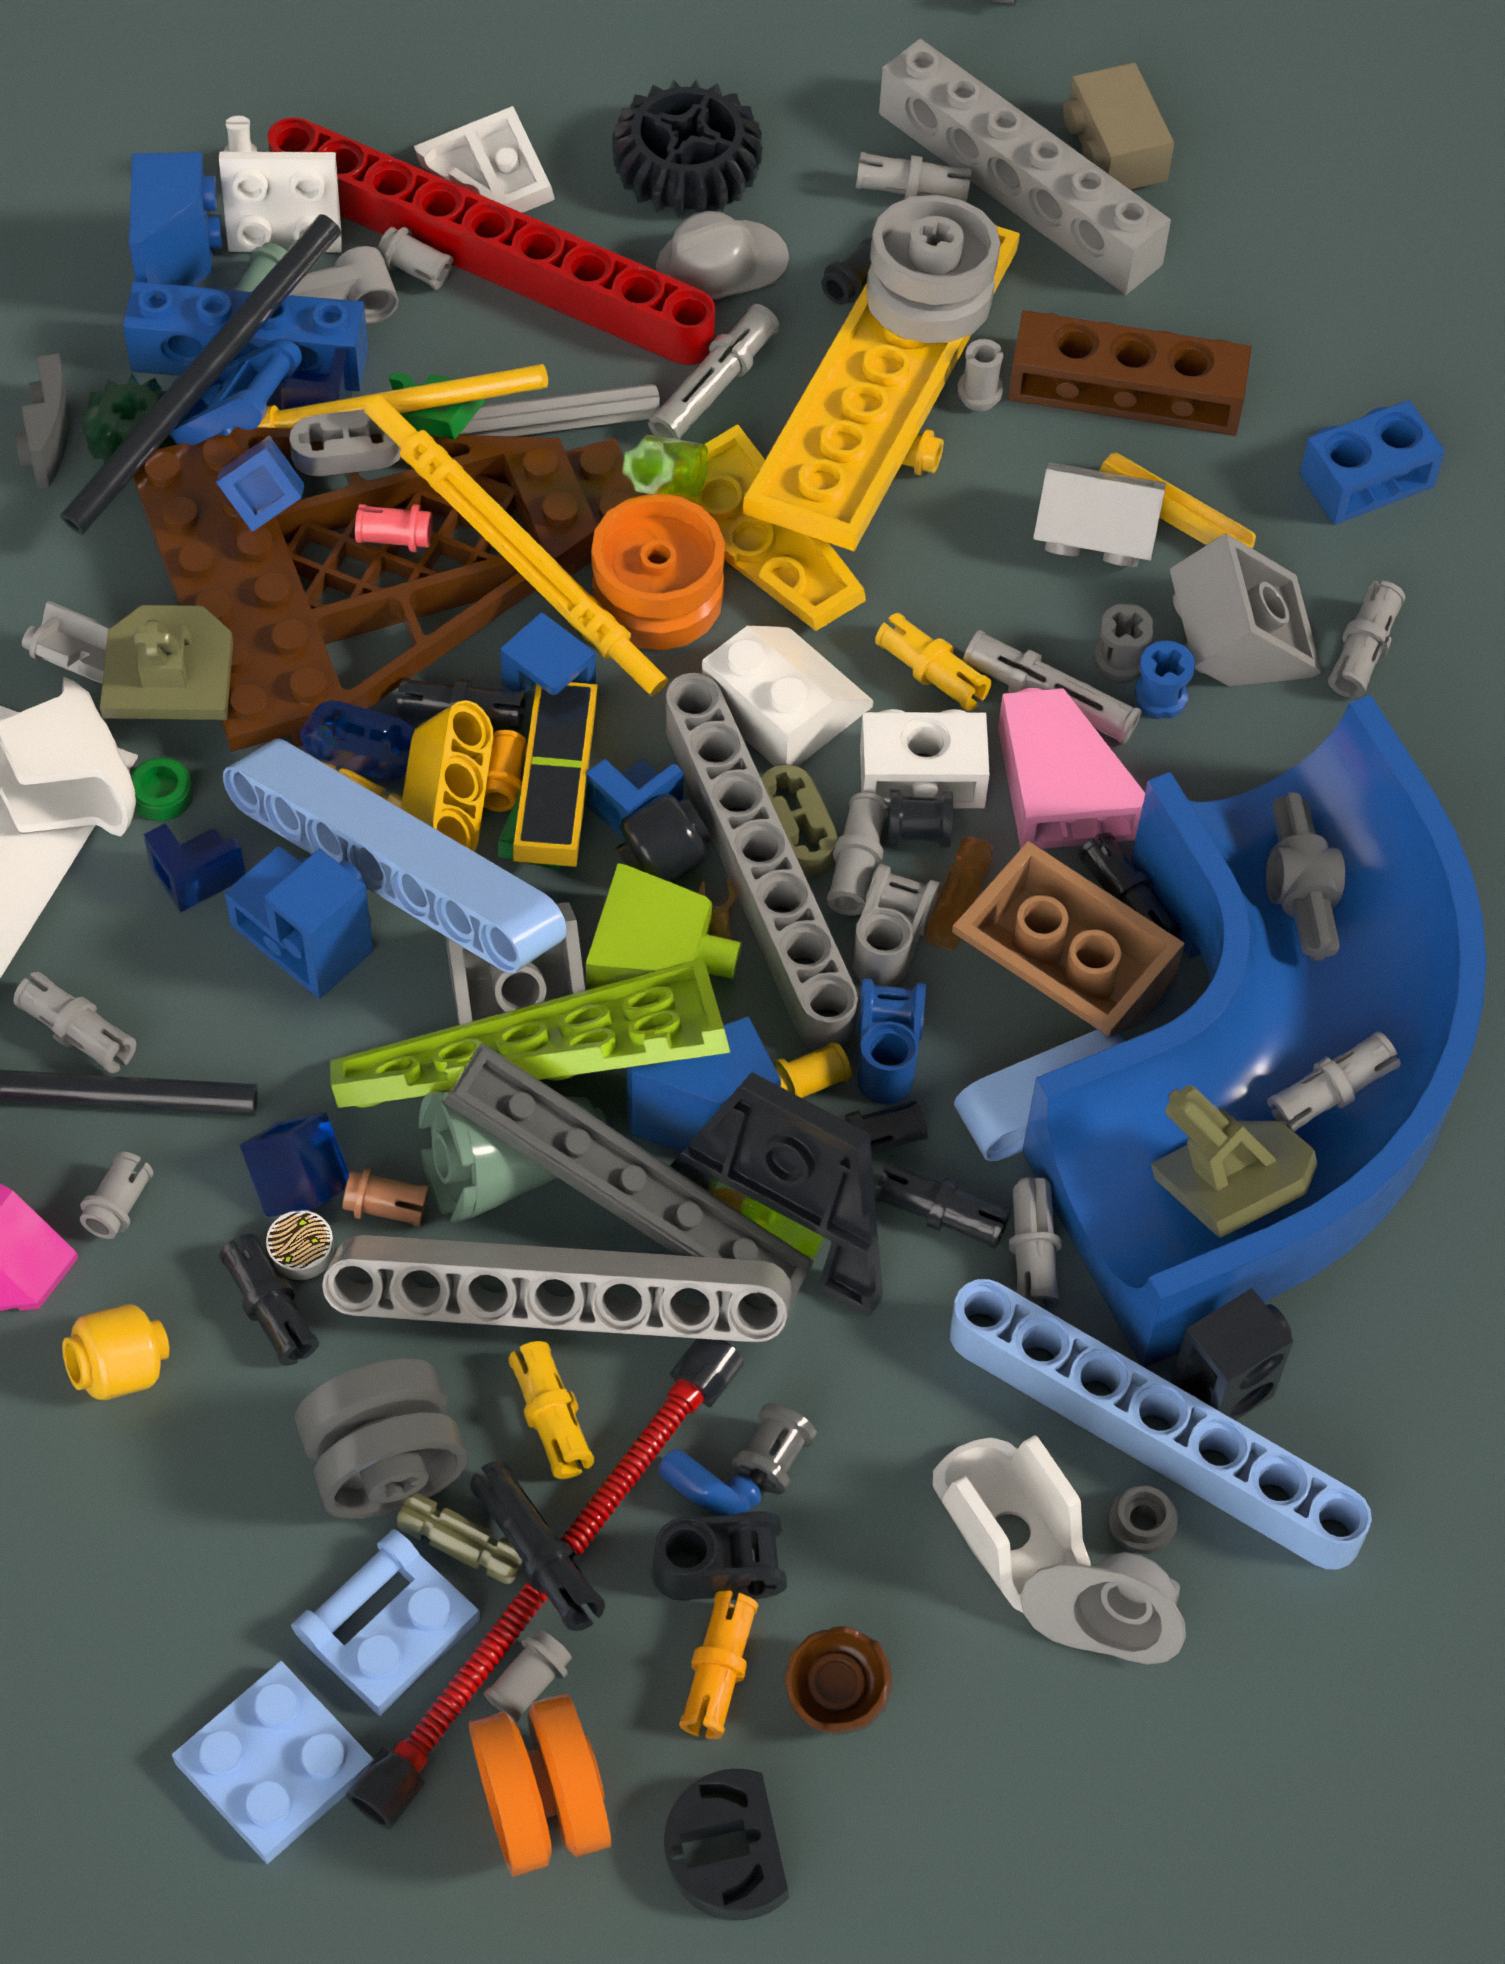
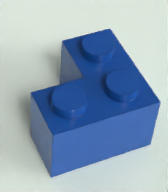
M279 845L225 892L230 925L319 1000L373 952L370 927L371 916L368 910L366 893L368 886L364 877L349 862L342 860L338 863L320 848L309 858L301 857L297 860Z

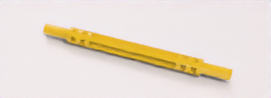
M381 395L375 396L368 402L364 412L401 448L400 457L407 464L411 465L437 493L459 512L575 630L582 634V637L590 645L597 649V652L605 660L613 658L650 696H655L665 687L668 678L629 641L631 633L623 625H620L616 618L609 611L605 610L597 599L591 596L489 496L463 470V467L448 455V452L441 445L437 444L425 430L418 432Z

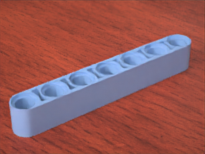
M279 738L271 740L226 767L223 772L225 789L232 802L244 814L311 855L320 848L338 863L342 860L349 862L364 877L368 886L367 889L504 972H517L566 937L567 927L565 919L559 907L545 893L285 740Z
M977 1279L965 1284L958 1291L954 1301L950 1325V1341L954 1349L965 1359L1312 1564L1324 1569H1341L1350 1565L1357 1557L1368 1533L1372 1518L1371 1509L1365 1498L1355 1490L1004 1285L989 1279ZM974 1314H984L991 1317L997 1324L991 1327H979L973 1325L967 1317ZM1042 1348L1049 1351L1054 1356V1359L1036 1361L1031 1359L1025 1353V1350ZM1089 1381H1098L1108 1386L1112 1394L1096 1396L1089 1393L1082 1384ZM1148 1415H1156L1166 1420L1171 1428L1165 1431H1156L1146 1426L1141 1418ZM1205 1450L1219 1451L1229 1459L1230 1464L1225 1466L1210 1464L1202 1457L1200 1452ZM1263 1485L1279 1486L1287 1492L1290 1499L1286 1501L1269 1499L1263 1494L1260 1487ZM1335 1520L1341 1522L1347 1527L1350 1535L1346 1537L1331 1535L1323 1529L1320 1521Z

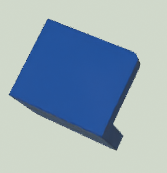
M270 436L220 470L216 481L252 532L301 499L304 490L303 481Z
M543 612L500 648L502 684L511 691L524 690L526 692L536 683L548 693L556 695L570 682L596 684V652Z
M604 759L586 772L587 807L625 841L620 831V823L624 817L664 793L674 796L678 801L683 799L684 772L676 764H672L658 774L647 762L639 760L623 773H620Z

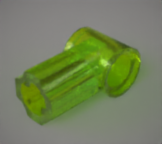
M646 435L638 447L633 451L625 452L622 473L630 478L634 490L646 494L674 493L698 497L703 489L706 478L708 449L705 444Z

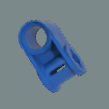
M862 978L857 1032L860 1035L857 1081L863 1095L873 1102L895 1104L904 1100L912 1092L915 1082L919 1040L922 1038L926 983H916L913 989L877 986L874 985L872 979ZM888 1060L897 1063V1065L886 1066L878 1062Z

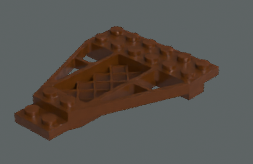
M256 427L251 430L235 428L228 436H214L196 445L180 443L158 449L132 478L178 606H204L232 632L233 653L227 720H220L231 752L288 736L290 744L300 747L351 732L350 721L398 688L402 678L411 679L536 591V589L502 555L496 557L489 554L492 545L483 536L475 548L451 539L459 524L474 530L476 529L414 469L374 480L362 478L359 472L344 473L349 484L348 486L298 500L252 532L216 483L219 472L224 466L268 436L272 438L283 455L291 456L289 441L291 429ZM381 434L369 436L372 443L378 444L383 442ZM430 435L489 496L502 503L501 507L510 516L515 509L517 510L524 530L569 575L575 574L592 562L591 550L594 531L606 513L629 498L641 496L616 438L565 451L560 438L459 435L455 440ZM322 441L310 443L312 451L324 449ZM359 504L411 510L413 504L421 506V510L431 511L433 514L446 518L437 533L432 532L430 546L426 548L427 550L418 564L394 555L400 545L383 544L378 549L366 543H356L355 521ZM347 527L343 534L333 531ZM309 541L332 550L323 565L300 556ZM440 555L465 564L462 567L441 573L432 570ZM346 556L370 565L361 580L337 571ZM384 570L407 579L405 583L384 589L375 586ZM298 575L312 580L306 592ZM327 586L350 595L349 599L323 605L318 603ZM475 602L430 635H423L417 618ZM404 623L413 647L356 687L349 690L343 689L325 644Z

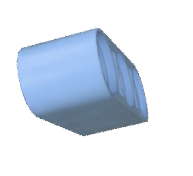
M1095 1030L981 1078L962 1090L956 1097L954 1106L984 1159L987 1161H999L1022 1152L1036 1077L1125 1042L1121 1033L1108 1037L1101 1031Z

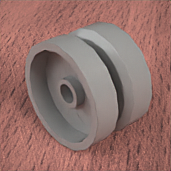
M941 195L913 196L892 204L877 218L872 234L870 251L872 263L868 272L866 297L872 315L884 328L900 337L924 343L953 342L973 334L987 320L992 305L995 285L994 275L998 265L1001 244L995 224L982 210L969 203Z

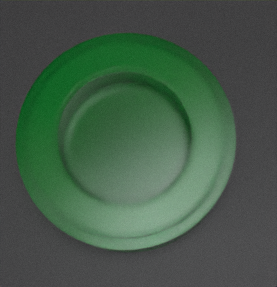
M161 757L149 759L138 765L131 774V780L135 789V810L142 817L153 821H167L180 816L190 806L193 798L190 775L187 769L178 761Z

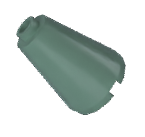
M450 1091L431 1092L422 1100L419 1113V1129L431 1127L432 1147L421 1149L422 1163L430 1192L438 1210L442 1215L453 1213L450 1222L467 1221L558 1179V1177L475 1122L443 1103ZM564 1096L607 1125L602 1110L600 1108H593L587 1098Z

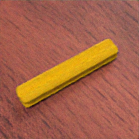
M1111 453L1102 463L1099 469L1102 472L1166 483L1159 518L1201 543L1208 545L1226 533L1253 549L1256 539L1253 531L1119 453Z

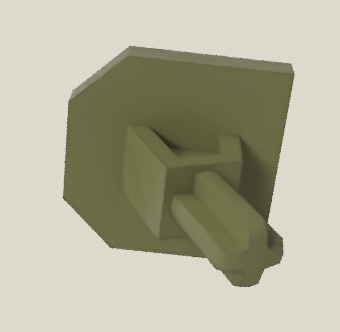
M139 606L111 627L107 633L100 701L102 718L227 720L233 653L232 632L204 606Z
M1187 1085L1180 1091L1173 1089L1167 1097L1170 1102L1165 1108V1113L1189 1139L1186 1146L1150 1163L1154 1179L1219 1238L1307 1194L1318 1166L1314 1149L1281 1121H1236L1220 1106L1216 1108L1192 1085Z

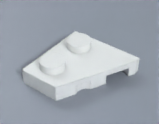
M513 106L414 146L420 165L432 174L521 213L555 200L549 180Z

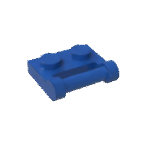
M277 339L232 361L169 435L176 444L196 445L214 436H228L236 426L245 430L255 429L267 413L266 403L283 378L294 374L300 365L302 354L299 347L288 339Z

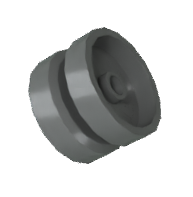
M398 1358L378 1361L347 1371L319 1386L302 1400L294 1414L295 1424L306 1457L317 1462L313 1468V1473L326 1512L337 1518L364 1519L387 1515L399 1511L410 1495L419 1493L429 1498L442 1491L460 1476L468 1464L467 1450L456 1421L445 1415L448 1410L447 1396L436 1367L421 1359Z

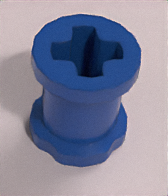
M1159 641L1148 646L1141 655L1139 670L1142 677L1139 678L1135 685L1134 694L1136 706L1141 709L1144 715L1153 719H1171L1182 713L1188 701L1186 685L1193 677L1195 660L1192 653L1185 646L1174 641Z

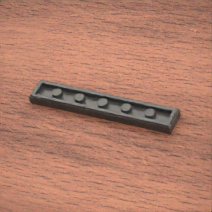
M483 1043L475 1050L443 1103L475 1122L507 1145L676 1255L756 1260L773 1263L784 1270L790 1279L792 1290L790 1304L814 1262L811 1258ZM759 1292L750 1293L743 1297V1299L760 1310H767L776 1305L772 1298Z

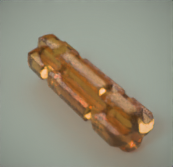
M968 836L961 841L955 855L957 859L951 865L936 902L937 908L932 912L926 927L925 937L932 946H940L945 950H952L957 947L960 937L952 933L953 925L977 898L983 883L981 880L986 875L992 860L993 847L989 842L978 840L973 836Z

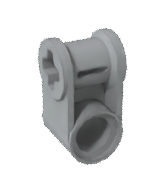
M879 864L872 879L865 906L856 928L852 969L855 977L861 983L862 978H869L873 980L874 985L895 987L904 980L922 935L926 934L932 920L940 893V882L930 880L927 884L891 874L889 866ZM875 947H884L890 950H877Z

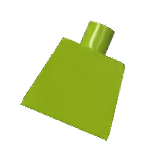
M618 863L586 961V990L704 958L708 974L734 979L740 960L742 942L710 935L712 902L706 896L628 865Z

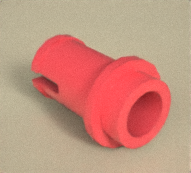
M359 504L355 521L356 543L371 542L408 546L409 552H417L419 547L429 548L433 529L431 511H422L421 506L413 504L411 510L371 507Z

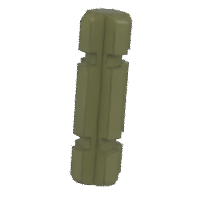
M414 1493L405 1500L397 1517L398 1527L401 1531L418 1540L423 1539L425 1536L430 1539V1546L475 1569H479L482 1565L488 1569L486 1575L504 1584H512L520 1575L525 1564L507 1538L502 1537L497 1541L493 1538L495 1532L448 1508H445L442 1512L436 1509L437 1502L419 1493Z

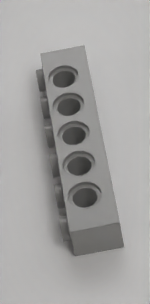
M921 38L883 66L879 114L949 166L972 168L971 177L969 178L972 183L1123 294L1127 295L1163 265L1171 223L1170 218Z

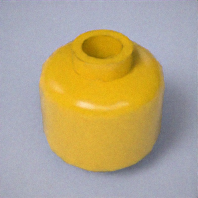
M123 1304L79 1317L72 1327L71 1336L63 1340V1359L69 1379L77 1390L85 1389L91 1397L97 1400H109L152 1387L159 1378L161 1360L168 1359L169 1342L166 1331L159 1320L150 1321L140 1307L133 1304Z

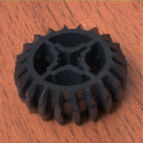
M673 79L669 89L662 90L652 84L648 97L634 95L630 107L622 108L621 116L618 119V124L615 125V131L612 135L613 164L616 167V173L620 174L623 188L633 190L638 203L652 200L656 213L667 206L674 208L678 218L684 209H695L697 213L704 212L707 206H713L723 212L727 199L741 201L745 188L753 187L757 171H759V164L762 163V132L759 129V122L754 121L751 106H741L737 93L722 96L718 83L707 90L700 87L697 79H695L691 87H680Z

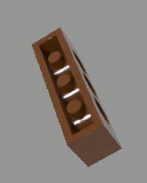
M1022 310L1008 400L1236 436L1244 403L1252 346L1220 339L1213 340L1174 334L1169 331H1154L1116 325L1111 322H1096L1059 316L1053 313Z

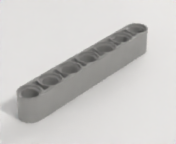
M683 674L669 684L666 692V734L681 770L684 772L687 784L799 1038L806 1047L813 1051L826 1047L833 1041L839 1043L844 1049L852 1041L855 1031L858 1002L856 988L720 687L712 678L705 674ZM695 711V712H700V713H699V714H689V713H686V712ZM717 759L722 760L723 762L713 763L708 762L707 760ZM730 808H741V809H744L745 811H742V812H733V811H729L728 809H730ZM762 857L768 859V861L755 862L751 861L750 858ZM776 907H784L792 911L787 913H778L772 911L771 909ZM807 958L815 961V963L803 965L793 960ZM828 1009L837 1012L839 1015L824 1017L815 1012Z
M372 1235L353 1236L345 1240L335 1252L324 1274L322 1283L324 1297L330 1306L340 1313L352 1316L743 1342L768 1341L781 1332L785 1327L792 1292L790 1279L784 1270L773 1263L765 1261ZM348 1266L360 1267L369 1273L373 1282L367 1284L356 1283L348 1278L344 1268ZM418 1270L429 1272L435 1276L440 1286L436 1288L421 1287L413 1281L410 1273ZM481 1275L495 1276L504 1283L506 1290L497 1293L486 1291L479 1285L476 1278ZM551 1279L564 1281L571 1287L574 1293L566 1297L554 1296L545 1289L543 1282ZM622 1283L631 1285L639 1292L641 1298L635 1301L619 1300L612 1294L609 1287ZM685 1288L697 1289L705 1294L709 1301L697 1306L688 1305L679 1299L676 1292ZM759 1292L772 1298L776 1305L767 1310H757L747 1305L743 1297L750 1293Z

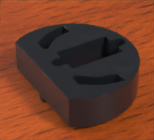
M726 1769L708 1774L690 1785L672 1807L664 1834L667 1864L671 1877L680 1893L697 1909L708 1915L725 1920L754 1919L780 1907L789 1899V1893L763 1774L749 1769ZM701 1794H727L747 1802L748 1806L743 1808L721 1797L701 1798ZM744 1829L747 1840L759 1839L757 1842L748 1844L750 1854L691 1868L686 1867L685 1858L672 1859L677 1855L684 1854L682 1843ZM758 1874L763 1875L764 1879L748 1896L724 1906V1901L741 1894Z

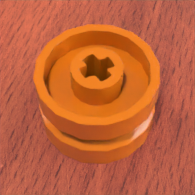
M652 493L629 498L609 510L596 527L591 550L593 571L592 596L601 603L605 610L609 611L616 618L620 625H623L631 633L629 641L636 648L664 651L689 645L706 634L719 617L723 599L725 542L718 523L702 506L680 496Z
M566 1692L531 1703L527 1714L528 1728L533 1750L530 1751L526 1750L516 1721L504 1711L469 1721L472 1745L486 1800L504 1859L513 1877L549 1865L552 1855V1845L546 1818L549 1817L553 1818L563 1847L575 1857L611 1847V1835L603 1802L605 1795L598 1765L587 1735H584L575 1706Z

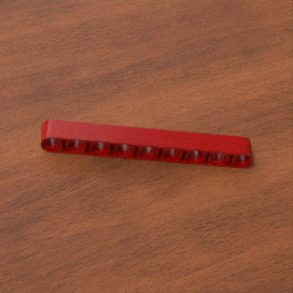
M298 117L284 118L270 127L267 133L269 152L336 153L341 217L382 235L390 227H395L398 230L402 227H407L411 229L412 237L444 254L453 256L454 262L451 265L675 363L696 365L701 363L710 354L709 346L714 341L715 305L712 298L702 290L306 119Z

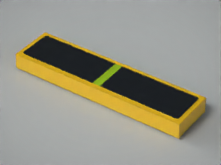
M570 682L556 695L548 693L536 684L513 845V861L574 867L577 865L587 784L586 772H588L598 684Z

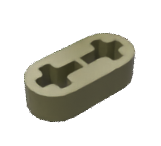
M789 764L777 765L767 770L761 777V780L805 877L818 876L828 871L834 863L833 850L836 845L837 835L812 778L805 770ZM785 789L789 796H796V810L790 811L783 796H776V791ZM804 829L812 845L819 844L818 851L809 852L805 845L798 846L800 830Z

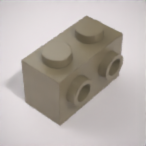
M1136 63L1073 76L1070 99L1064 102L1063 115L1069 133L1077 134L1082 145V155L1130 190L1168 181L1174 141Z

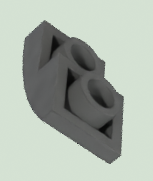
M59 353L36 357L41 381L29 383L33 404L21 406L25 430L14 432L21 467L33 465L38 489L50 487L62 462L68 439L69 402Z

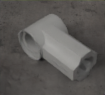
M369 246L355 247L347 250L339 256L334 267L307 273L289 294L294 296L364 301L366 324L377 323L387 319L395 312L399 303L381 252Z

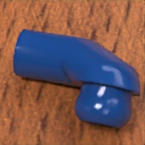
M680 1449L669 1452L660 1463L659 1476L689 1501L717 1516H731L742 1512H749L750 1509L755 1508L761 1501L759 1488L746 1475H734L726 1485Z

